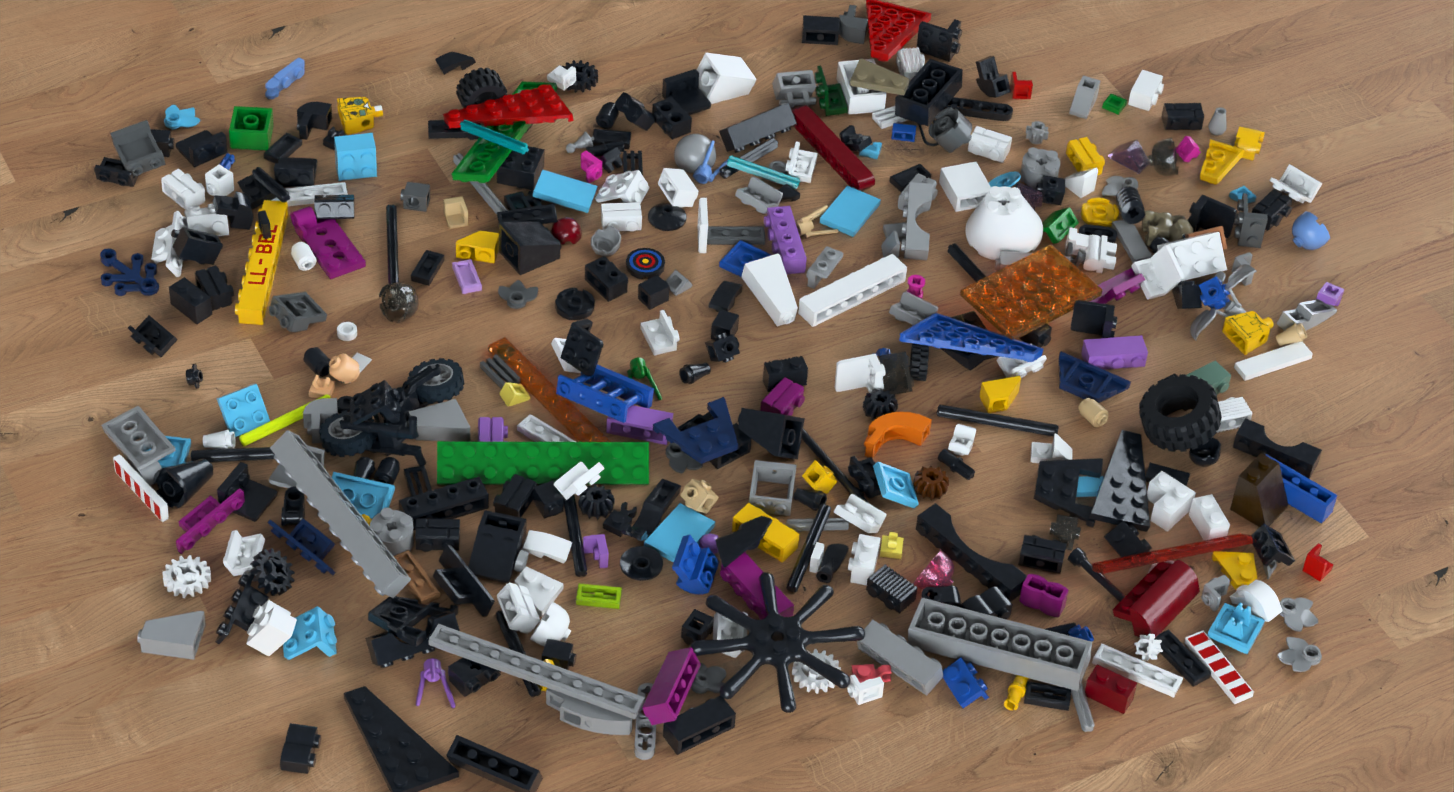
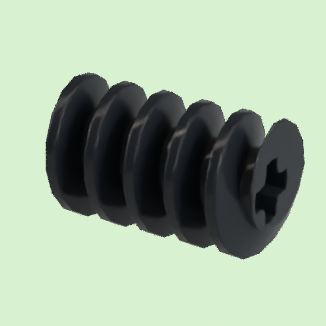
M1131 186L1122 188L1116 195V202L1121 216L1129 224L1139 223L1145 216V208L1139 192Z

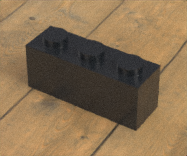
M721 696L714 699L711 698L695 708H689L686 712L678 715L676 721L664 723L663 737L675 753L679 755L735 728L736 713Z

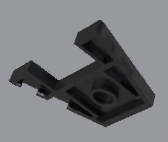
M1103 459L1040 461L1033 499L1057 511L1061 509L1069 513V517L1075 520L1079 518L1085 521L1087 526L1093 528L1095 520L1088 519L1093 507L1075 503L1079 474L1100 478Z
M397 596L394 598L388 597L368 612V620L406 643L417 647L426 640L427 632L413 626L428 615L434 616L446 611L454 612L457 615L459 606L450 605V608L439 607L440 603L437 602L424 605L418 604L417 599Z

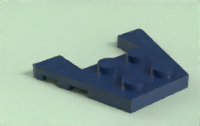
M724 397L707 403V409L715 419L680 432L670 418L653 424V431L655 433H661L666 436L668 442L679 445L681 451L700 464L738 449L736 435Z

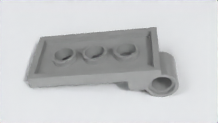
M139 406L101 425L105 434L127 458L131 466L150 486L153 485L155 473L162 469L158 460L176 451L165 435Z

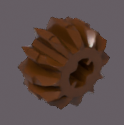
M931 465L929 468L922 466L921 470L916 472L913 481L916 494L922 495L923 499L929 497L931 501L934 497L940 499L942 495H946L949 486V477H947L946 471H940L939 467L936 469L932 468Z

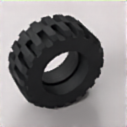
M1180 374L1178 377L1173 375L1169 376V379L1159 380L1158 384H1153L1148 389L1149 392H1145L1139 405V414L1146 437L1149 438L1153 445H1157L1158 448L1163 450L1167 448L1171 452L1176 450L1185 452L1187 451L1186 449L1192 448L1193 450L1198 448L1200 444H1206L1208 439H1212L1216 434L1222 419L1214 388L1202 378L1198 379V377L1190 375V377H1187L1185 374ZM1193 409L1190 413L1181 417H1167L1177 410Z

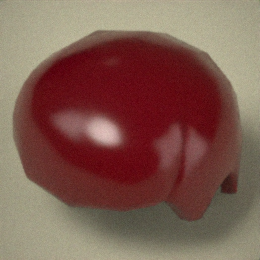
M569 217L558 219V222L552 224L550 231L553 237L558 239L562 245L568 241L576 244L582 236L581 228L577 221Z

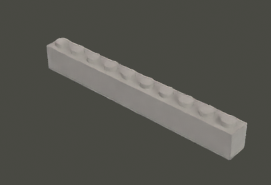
M287 430L270 447L275 454L274 459L286 468L284 472L296 481V488L303 494H306L308 497L306 499L307 502L319 511L317 513L318 516L330 525V532L339 537L341 540L340 545L353 555L351 559L364 569L362 573L367 579L374 582V589L382 596L387 595L394 598L411 581V578L300 436Z

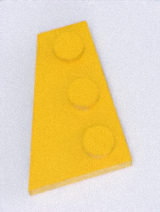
M1210 139L1209 148L1207 149L1206 158L1200 173V180L1217 185L1243 157L1244 150Z

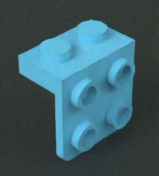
M317 606L295 617L297 621L292 637L283 644L284 657L287 660L316 646L329 657L337 653V639L334 633L335 621L330 614L325 613Z

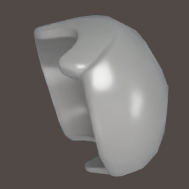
M608 226L604 230L598 229L591 237V247L598 255L611 256L620 248L621 234L612 226Z

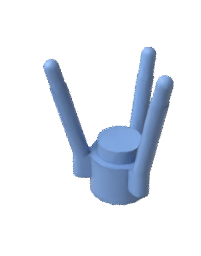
M714 140L710 143L703 164L698 166L693 174L694 179L698 183L706 184L708 181L712 182L714 177L720 172V169L727 165L728 159L712 173L711 167L707 164L715 143Z

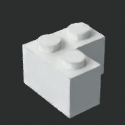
M1161 471L1149 482L1147 498L1154 504L1150 521L1168 532L1190 511L1196 492Z
M268 600L265 604L259 605L253 613L255 619L247 631L249 637L246 644L270 656L292 637L297 619L290 616L291 612Z

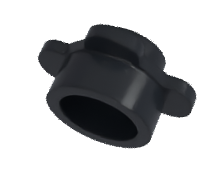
M193 364L192 369L186 370V381L188 385H194L196 389H199V383L203 381V373L197 369L196 364Z

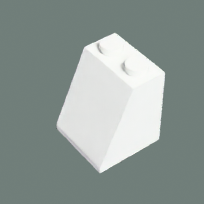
M705 53L697 68L699 72L698 87L711 104L748 95L757 80L741 57Z

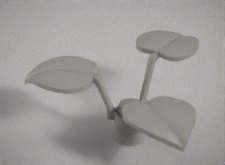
M1243 264L1229 276L1225 290L1229 291L1234 301L1230 300L1226 303V306L1223 307L1224 312L1212 308L1210 311L1205 310L1198 315L1190 328L1193 339L1197 340L1200 332L1215 318L1216 313L1228 317L1246 312L1238 302L1232 288L1251 274L1257 272L1253 267ZM1219 271L1213 276V278L1217 276L1222 283L1226 277L1223 271Z

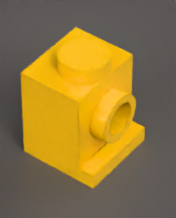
M816 460L802 475L814 490H820L825 494H828L838 482L833 476L834 473L828 467H822Z

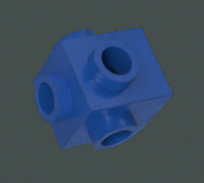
M1217 276L1199 284L1202 292L1200 298L1204 306L1208 305L1211 309L1215 308V310L1225 307L1226 303L1230 301L1228 297L1230 293L1225 290L1226 284H1222Z

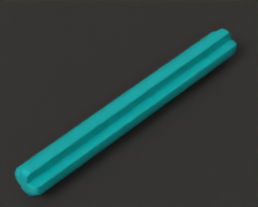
M468 120L460 122V129L462 131L520 154H525V152L529 151L527 143Z

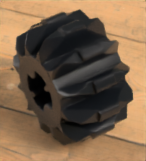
M881 388L879 391L872 389V392L867 393L863 401L865 416L871 417L872 421L882 415L896 412L898 409L895 394H890L889 390L882 391Z
M596 484L593 488L587 486V489L580 494L578 506L581 509L582 515H587L589 519L596 517L597 520L600 516L606 518L608 514L612 513L615 503L611 489L605 490L604 485L597 487Z

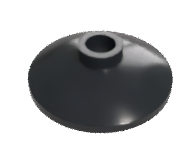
M671 203L658 204L652 207L648 213L649 223L662 231H674L681 228L686 223L687 218L685 211L681 207L672 206Z
M636 546L622 554L620 568L631 579L639 581L650 580L658 576L662 571L663 559L656 550L650 547Z

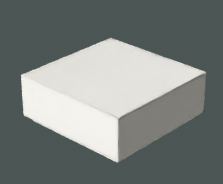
M816 542L811 555L809 572L817 573L820 568L824 554V544Z

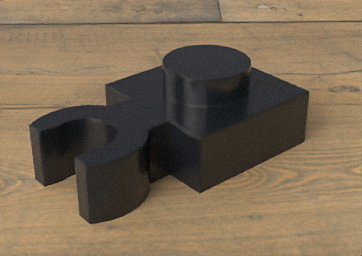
M622 503L621 511L613 510L603 522V529L621 537L623 535L621 534L623 527L627 523L632 525V518L637 514V507L627 510L628 503Z

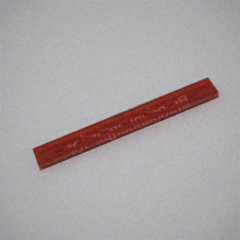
M1239 533L1095 562L1092 564L1094 572L1106 574L1253 544V539L1251 535Z

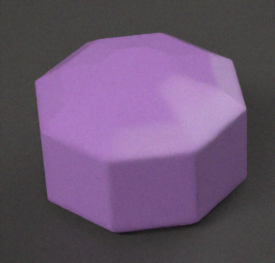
M711 533L703 535L699 547L701 549L709 547L713 554L718 553L715 539L719 538L718 535Z

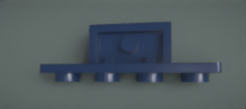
M304 518L290 534L272 520L267 522L273 527L271 529L273 534L280 539L284 536L287 539L285 543L293 550L299 548L302 551L300 555L308 562L313 559L316 562L314 566L323 574L327 571L331 575L336 573L322 561L336 544Z

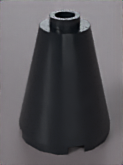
M199 459L162 468L154 475V484L157 483L159 488L156 492L167 503L168 507L173 508L175 506L180 508L213 476V466L206 459Z

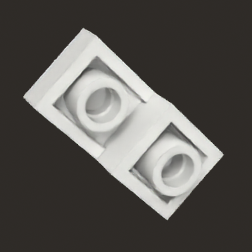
M529 530L522 550L539 558L545 555L564 564L572 542L551 534Z

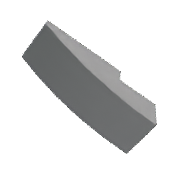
M1321 300L1301 302L1296 309L1283 311L1277 325L1285 331L1295 323H1302L1305 330H1309L1333 316L1337 309L1332 305L1323 303Z

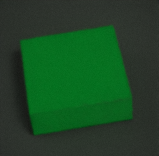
M1110 94L1104 101L1102 108L1119 115L1126 106L1127 100Z

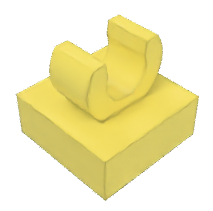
M889 532V536L882 535L880 557L901 559L904 538L898 537V533Z

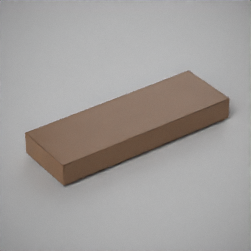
M409 550L393 556L411 578V581L406 586L418 600L419 604L425 605L441 597L440 591Z

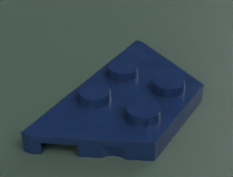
M1062 351L1059 354V388L1082 399H1094L1100 403L1130 388L1131 381Z

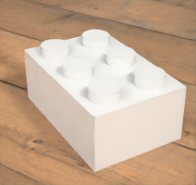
M865 59L876 64L874 59ZM859 60L838 62L836 79L838 84L840 83L848 114L874 113L885 109L886 92L850 86V79Z
M1219 232L1201 234L1157 245L1158 250L1164 245L1170 246L1179 267L1182 269L1184 275L1182 281L1227 270Z

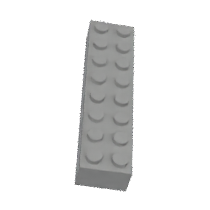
M921 598L908 628V644L912 647L917 646L921 650L954 659L962 657L966 662L1075 691L1080 689L1091 657V641Z

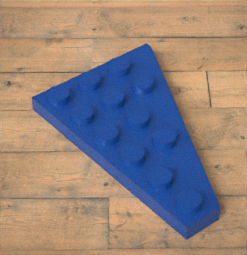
M938 313L929 316L900 333L899 341L1013 358L1026 362H1034L1043 353V348Z

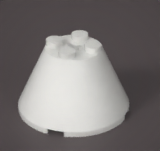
M993 186L968 218L965 231L969 245L973 246L979 255L995 260L999 259L1000 251L1020 253L1034 251L1041 242L1043 225L1038 214L1022 196L1018 188Z

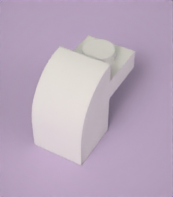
M1255 580L1249 585L1238 587L1237 591L1229 596L1232 604H1239L1241 602L1243 605L1250 606L1251 614L1264 619L1266 622H1269L1282 612L1275 592L1260 580Z

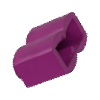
M1028 574L1022 584L1019 601L1029 608L1040 609L1046 615L1060 617L1065 608L1069 590L1061 584L1048 582L1039 575Z

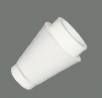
M229 430L203 436L204 448H235L234 432H229Z

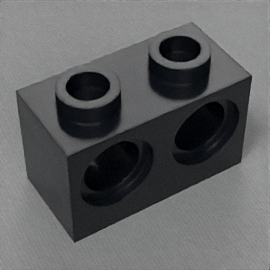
M672 97L653 104L652 114L655 117V123L672 140L691 132L692 117Z

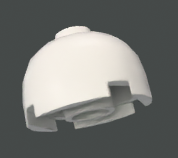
M552 601L530 640L542 646H545L547 639L565 642L571 632L568 629L570 618L566 610Z

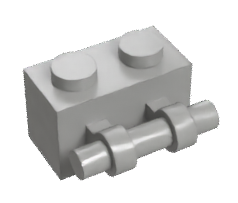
M812 70L776 74L772 86L775 98L779 100V105L789 103L790 108H794V106L816 104V98L811 97L816 88Z

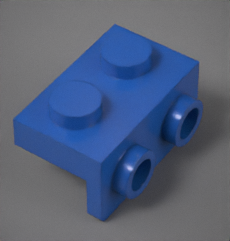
M961 657L942 670L943 679L962 708H965L980 696L985 700L989 698L986 693L988 687L981 678L977 679L975 674L978 672L971 662L966 663Z

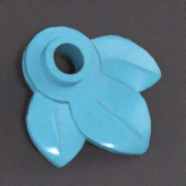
M171 105L165 111L164 125L170 129L193 127L200 122V119L195 117L194 107L179 110L176 105Z

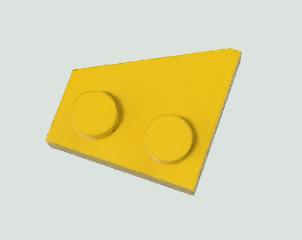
M1212 552V560L1220 564L1222 567L1221 572L1230 579V583L1235 590L1240 586L1249 585L1253 581L1258 580L1254 553Z

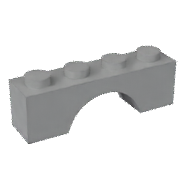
M909 182V188L904 191V201H907V206L903 207V217H906V223H902V234H905V239L901 240V251H904V259L927 260L930 234L923 231L917 225L915 219L921 213L930 210L933 184Z

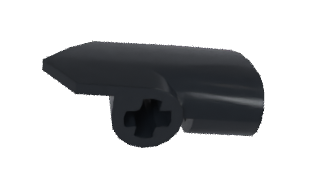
M765 516L757 517L741 524L737 531L715 539L723 567H727L745 551L757 548L760 540L764 537L772 523V519Z

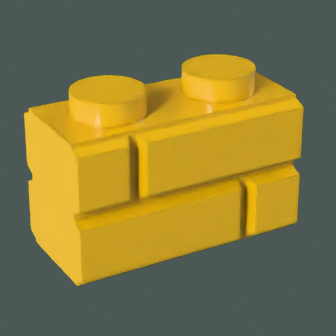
M1087 137L1079 138V140H1070L1067 143L1066 155L1076 170L1080 172L1097 167V175H1101L1105 160L1102 155L1098 154L1096 145L1091 143Z

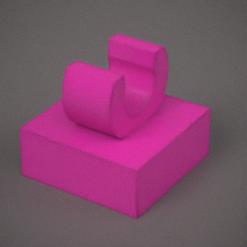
M1185 136L1175 149L1183 161L1188 163L1192 158H1197L1201 153L1198 145L1189 136Z

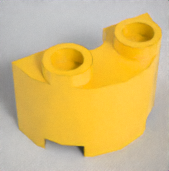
M1239 126L1234 147L1244 150L1242 158L1254 160L1255 153L1259 154L1265 132Z

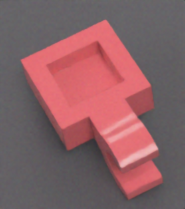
M874 664L852 665V675L855 674L860 683L877 677H881L883 682L891 681L890 665H882L877 669L874 668Z

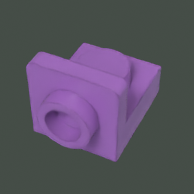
M1326 282L1318 292L1316 299L1328 305L1338 306L1344 289Z
M605 535L584 536V554L593 553L594 560H598L599 568H608L609 552Z

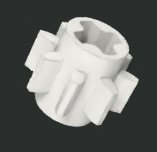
M1148 634V636L1140 635V640L1134 643L1137 649L1135 654L1142 655L1143 661H1148L1150 658L1157 660L1159 652H1163L1160 645L1162 640H1154L1155 634Z

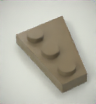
M862 58L859 59L850 79V86L903 96L909 85V78Z

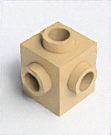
M692 479L685 485L680 495L686 501L684 504L688 508L705 514L709 512L719 498L711 490L712 486L708 482Z

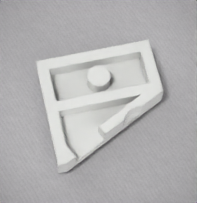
M527 566L515 579L517 586L520 585L528 589L537 613L541 617L552 601L554 602L563 590V583Z

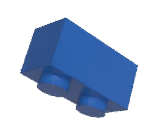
M893 123L891 140L915 142L916 125Z

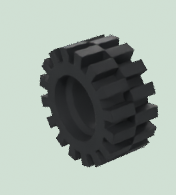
M912 343L909 380L926 381L929 346Z

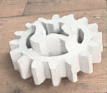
M191 555L187 559L179 556V561L172 559V565H165L166 571L162 572L164 587H167L168 592H174V596L182 594V597L185 598L187 594H190L191 597H194L195 592L202 594V588L208 589V582H211L210 566H207L206 561L200 562V557H196L193 560Z
M817 649L810 653L823 662L841 670V667H838L839 661H833V654L826 656L825 650L822 653H818ZM793 663L792 675H794V682H799V688L806 686L807 692L815 689L816 694L819 693V689L827 692L828 686L832 689L835 688V684L803 663Z

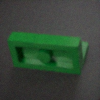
M1070 207L1053 212L1042 222L1043 232L1047 233L1053 244L1059 243L1068 234L1069 228H1074L1079 224Z

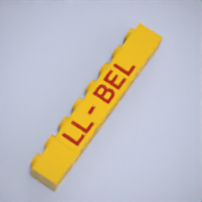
M264 200L262 208H259V211H266L270 222L271 238H263L259 223L256 221V234L252 235L253 247L249 248V261H246L245 264L246 275L242 276L243 289H239V303L235 305V315H238L240 324H264L289 217L287 201L283 203L281 201Z

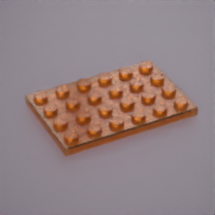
M1050 244L961 289L960 296L1004 336L1013 340L1073 311L1076 300L1090 302L1102 296L1103 289Z

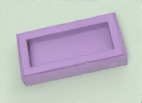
M471 259L452 263V268L462 294L482 290V284Z

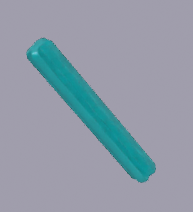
M732 155L729 156L727 166L781 185L787 184L793 189H797L800 183L799 178Z

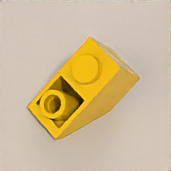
M478 231L456 241V258L495 263L499 250V233Z
M1020 376L982 382L979 397L987 413L1006 411L1019 393Z

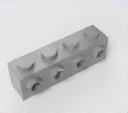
M872 620L864 629L865 638L857 641L859 650L881 665H890L891 672L926 696L943 678L942 665L938 660L927 657L919 647H912L904 637L899 634H893L883 623L879 624Z

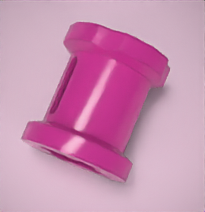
M911 275L908 278L909 288L907 292L922 299V288L925 285V279L920 275Z

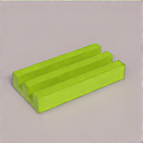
M578 583L576 605L619 609L622 588Z

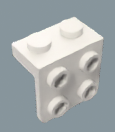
M1290 164L1280 180L1272 177L1269 180L1274 183L1272 187L1288 194L1289 197L1301 203H1304V201L1311 203L1323 184Z
M639 170L626 171L617 175L612 174L606 178L595 199L599 203L621 198L624 203L640 202L641 204L650 187Z
M213 203L208 204V207L205 208L190 206L188 210L184 211L188 229L217 236L229 235L227 215L216 214Z
M1164 245L1151 258L1134 262L1131 265L1136 276L1142 273L1145 281L1140 286L1147 300L1166 295L1184 278L1182 269L1179 267L1169 245Z
M876 354L838 361L836 364L835 390L836 392L862 387H867L869 393L872 392V389L879 391L881 388L884 390L883 376H885V367L883 364H880Z

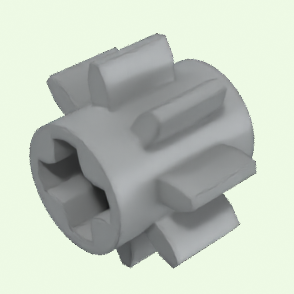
M1035 121L1032 122L1031 126L1026 127V139H1029L1031 143L1041 144L1043 139H1048V127H1045L1043 122Z

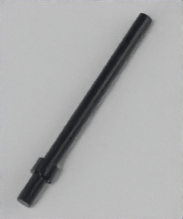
M803 428L801 439L822 463L834 473L833 475L849 492V496L854 494L868 502L864 498V493L849 481Z

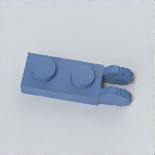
M297 58L268 80L265 84L267 89L265 96L268 99H274L279 96L281 90L288 88L291 83L300 79L305 73V61Z

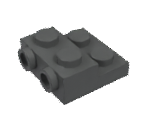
M306 292L273 296L269 306L270 315L272 317L275 316L280 321L281 327L287 328L290 332L305 331L310 323L324 322L327 318V314Z

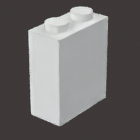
M977 162L941 168L939 183L955 212L977 208L991 188Z

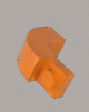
M892 412L878 417L869 425L868 436L864 442L866 447L865 456L872 457L873 459L884 443L894 439L907 440L921 446L930 434L932 419L911 412Z

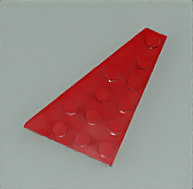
M866 0L871 57L877 58L879 61H888L918 33L919 24L922 21L928 23L931 20L932 13L880 0Z
M550 84L540 85L538 88L531 90H522L520 93L513 95H504L502 98L495 100L489 99L481 104H471L463 109H453L443 114L444 121L449 128L461 127L460 122L464 120L476 124L484 123V126L513 125L516 121H526V124L555 123L557 119L567 118L568 122L574 121L573 114Z

